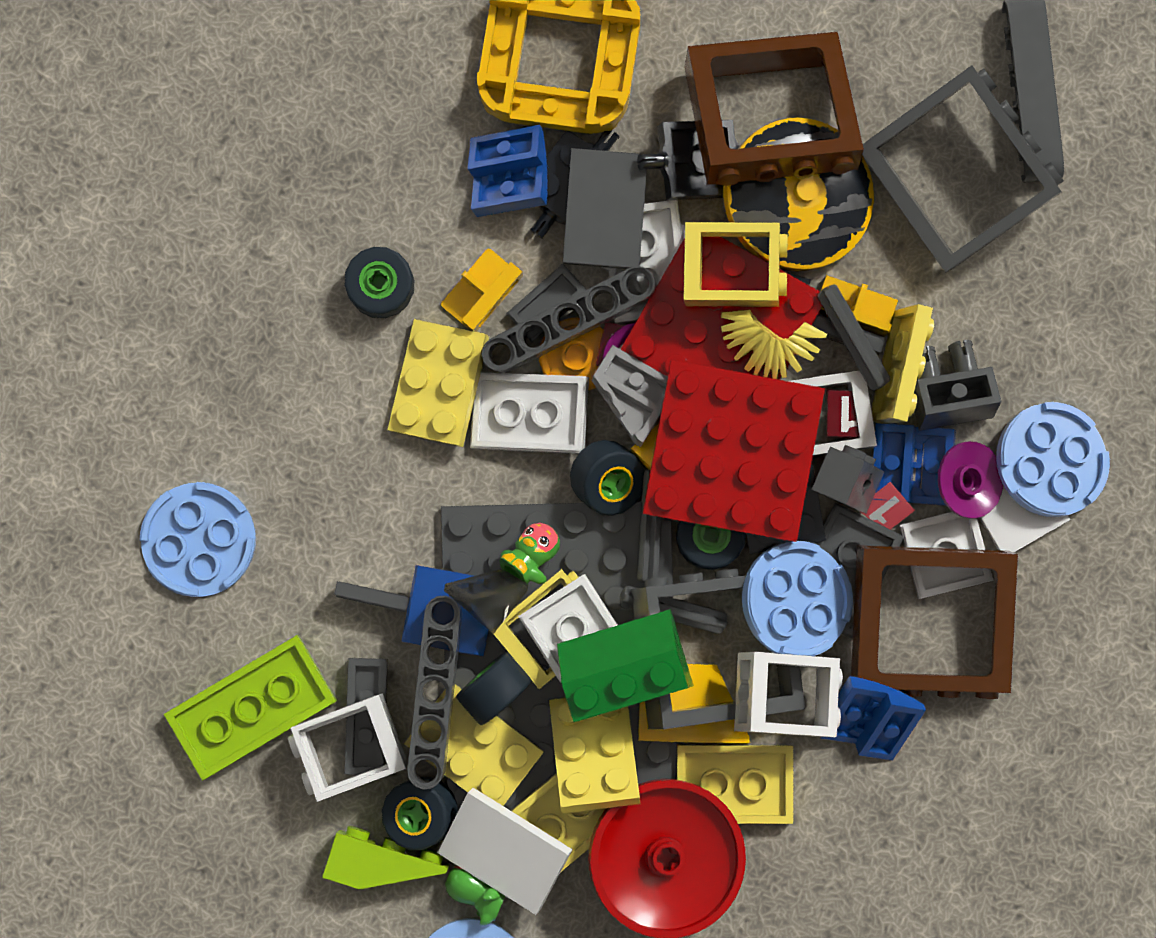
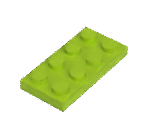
M296 635L164 713V716L203 781L288 731L291 727L300 724L337 702V699L299 635Z

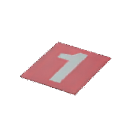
M889 482L875 493L867 514L861 513L868 519L891 530L915 510L894 485Z

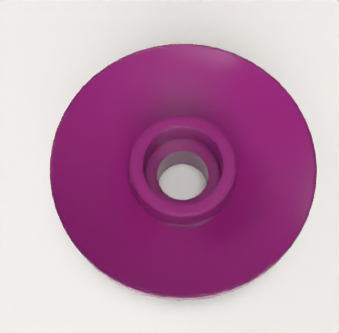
M968 441L956 444L946 452L941 460L938 470V487L944 503L953 513L963 518H979L990 513L1000 500L1003 484L997 469L996 455L981 443Z

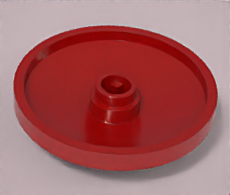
M656 779L638 784L640 804L606 808L594 828L589 846L588 860L591 881L604 907L627 928L654 938H681L702 931L716 922L735 900L745 873L746 850L744 838L732 812L717 796L696 784L678 779Z

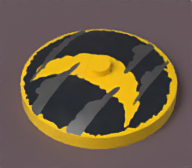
M787 118L760 128L750 135L738 149L836 139L839 137V132L836 128L818 120ZM862 155L858 169L845 174L828 172L814 174L807 178H797L795 176L780 177L769 182H759L757 180L741 181L734 185L724 186L723 198L729 222L780 223V234H788L787 258H780L779 268L789 271H809L827 266L839 260L856 246L864 235L871 219L874 190L868 165ZM737 237L749 252L769 263L770 237Z

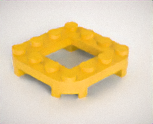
M489 0L490 6L479 72H477L479 95L486 112L499 120L529 126L541 125L544 128L593 134L615 129L627 111L640 32V7L636 0ZM528 15L601 25L594 77L590 92L517 82Z

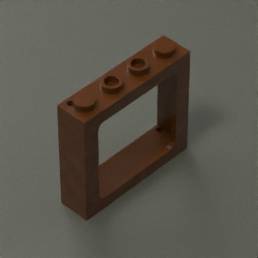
M838 32L688 46L684 68L707 185L720 184L730 186L741 181L751 180L769 182L776 178L790 176L807 178L814 174L828 172L845 174L858 169L864 148ZM824 66L839 132L838 138L731 149L727 146L713 77Z
M857 545L851 676L889 686L910 697L922 696L923 690L937 691V696L946 698L961 697V692H975V697L998 699L999 693H1011L1018 554L1006 550ZM887 565L987 568L995 571L992 661L989 674L974 676L883 673L879 671V627L882 571Z

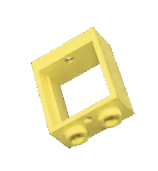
M685 222V305L779 307V296H787V273H779L780 258H787L788 234H780V223ZM703 237H770L769 291L702 290Z
M561 569L490 628L491 632L527 673L538 689L542 688L556 675L551 667L545 671L509 626L519 618V615L533 607L560 583L565 587L579 578L574 571L566 575Z

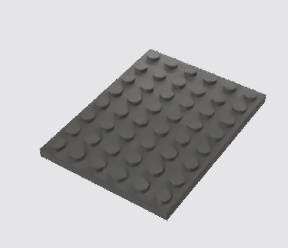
M637 501L635 505L624 513L613 516L599 514L585 503L441 506L442 570L498 580L484 656L458 652L455 684L463 689L492 661L503 653L508 652L491 632L490 628L543 585L532 581L524 587L516 584L503 572L499 561L500 555L504 550L513 551L515 549L517 539L531 524L543 523L551 526L557 532L560 539V549L557 554L538 568L546 576L547 581L561 569L566 575L571 571H574L578 577L586 574L617 625L635 620L634 611L624 609L619 605V597L625 586L645 587V582L638 581L637 578L642 501ZM662 517L658 578L667 577L669 585L673 584L671 519ZM560 583L556 588H554L550 593H548L535 605H537L547 597L551 596L558 590L562 589L564 586ZM518 618L509 627L546 671L550 668L548 662L520 618ZM444 650V663L449 659L450 650ZM556 676L540 689L531 681L528 687L497 715L544 751L504 804V807L510 811L557 773L549 700L566 698L562 682L560 683ZM639 703L628 706L638 784L656 779H677V742L638 741ZM447 777V787L452 791L457 802V810L459 811L468 792Z

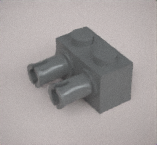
M963 340V347H961L960 341H956L948 346L955 373L940 374L935 347L926 346V353L923 350L922 356L926 359L925 368L922 376L917 379L914 394L917 395V404L914 412L919 431L994 418L1002 401L993 367L978 369L971 340Z

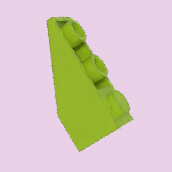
M348 826L347 831L339 830L336 833L322 878L356 889H365L446 874L450 864L445 863L442 866L443 856L427 849L421 850L419 858L404 854L406 848L397 845L388 837H385L382 846L376 845L375 840L368 839L369 831Z

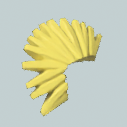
M751 310L723 312L721 318L734 321V323L721 326L722 332L733 331V333L723 337L724 340L734 339V341L726 345L727 348L730 349L744 344L734 357L736 361L753 350V354L744 369L749 372L755 366L753 375L757 376L765 364L764 377H768L770 370H772V378L777 379L779 369L782 378L787 377L786 360L797 373L800 372L802 367L795 354L813 361L815 357L809 351L814 353L820 352V349L806 338H826L827 336L825 332L804 322L793 332L792 336L783 339L761 324L752 314Z

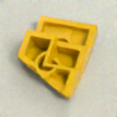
M687 664L694 686L670 693L672 710L733 702L717 665ZM645 701L639 703L638 741L750 743V737L748 732L734 731L735 719L670 729H648Z

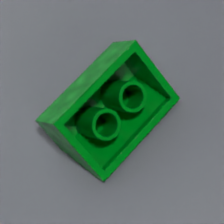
M671 609L557 644L561 682L573 723L694 686Z

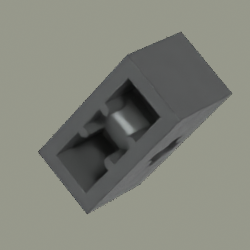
M845 445L842 451L830 447L812 490L867 514L884 471L874 466L875 458L866 455V453L848 445Z

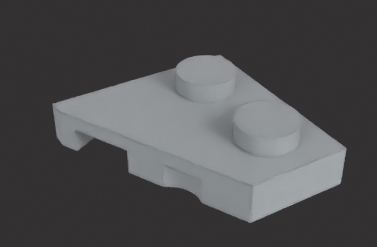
M612 345L593 375L592 382L633 442L641 448L660 417L667 376Z

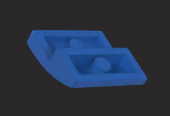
M541 125L470 138L468 171L474 177L471 210L476 217L547 205V159L544 133Z
M876 423L875 437L877 446L874 447L873 458L876 459L874 466L884 471L876 492L891 482L908 503L946 506L938 487V470L946 452L955 445L956 430L934 428L919 431V428L914 425ZM915 449H917V460H916V462H914V459H915ZM914 468H916L915 481H913Z
M415 565L402 642L421 645L424 613L427 604L437 596L447 595L454 597L462 607L463 615L459 652L484 656L498 580ZM444 601L438 603L433 611L435 620L443 625L450 623L454 618L452 605ZM435 641L430 646L450 650L448 645L442 641Z
M849 676L838 694V708L841 713V721L837 728V737H821V739L854 743L859 756L893 761L925 713V705L889 686Z

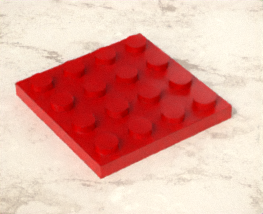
M703 237L702 290L769 291V263L722 237ZM684 238L621 350L665 376H668L670 360L753 375L755 366L749 372L744 369L753 354V350L737 361L734 359L744 344L730 349L727 348L726 345L730 344L734 339L724 340L723 337L733 333V331L722 332L721 326L734 323V321L721 318L722 313L751 310L752 314L761 324L778 337L785 339L792 336L793 332L804 322L810 325L814 324L822 310V305L817 299V294L820 291L787 273V296H779V307L686 306L684 302ZM786 360V366L788 369L790 363ZM765 364L760 370L758 376L764 377ZM780 369L777 376L778 380L782 379ZM770 370L768 378H772V370Z
M670 360L642 514L797 542L825 388Z

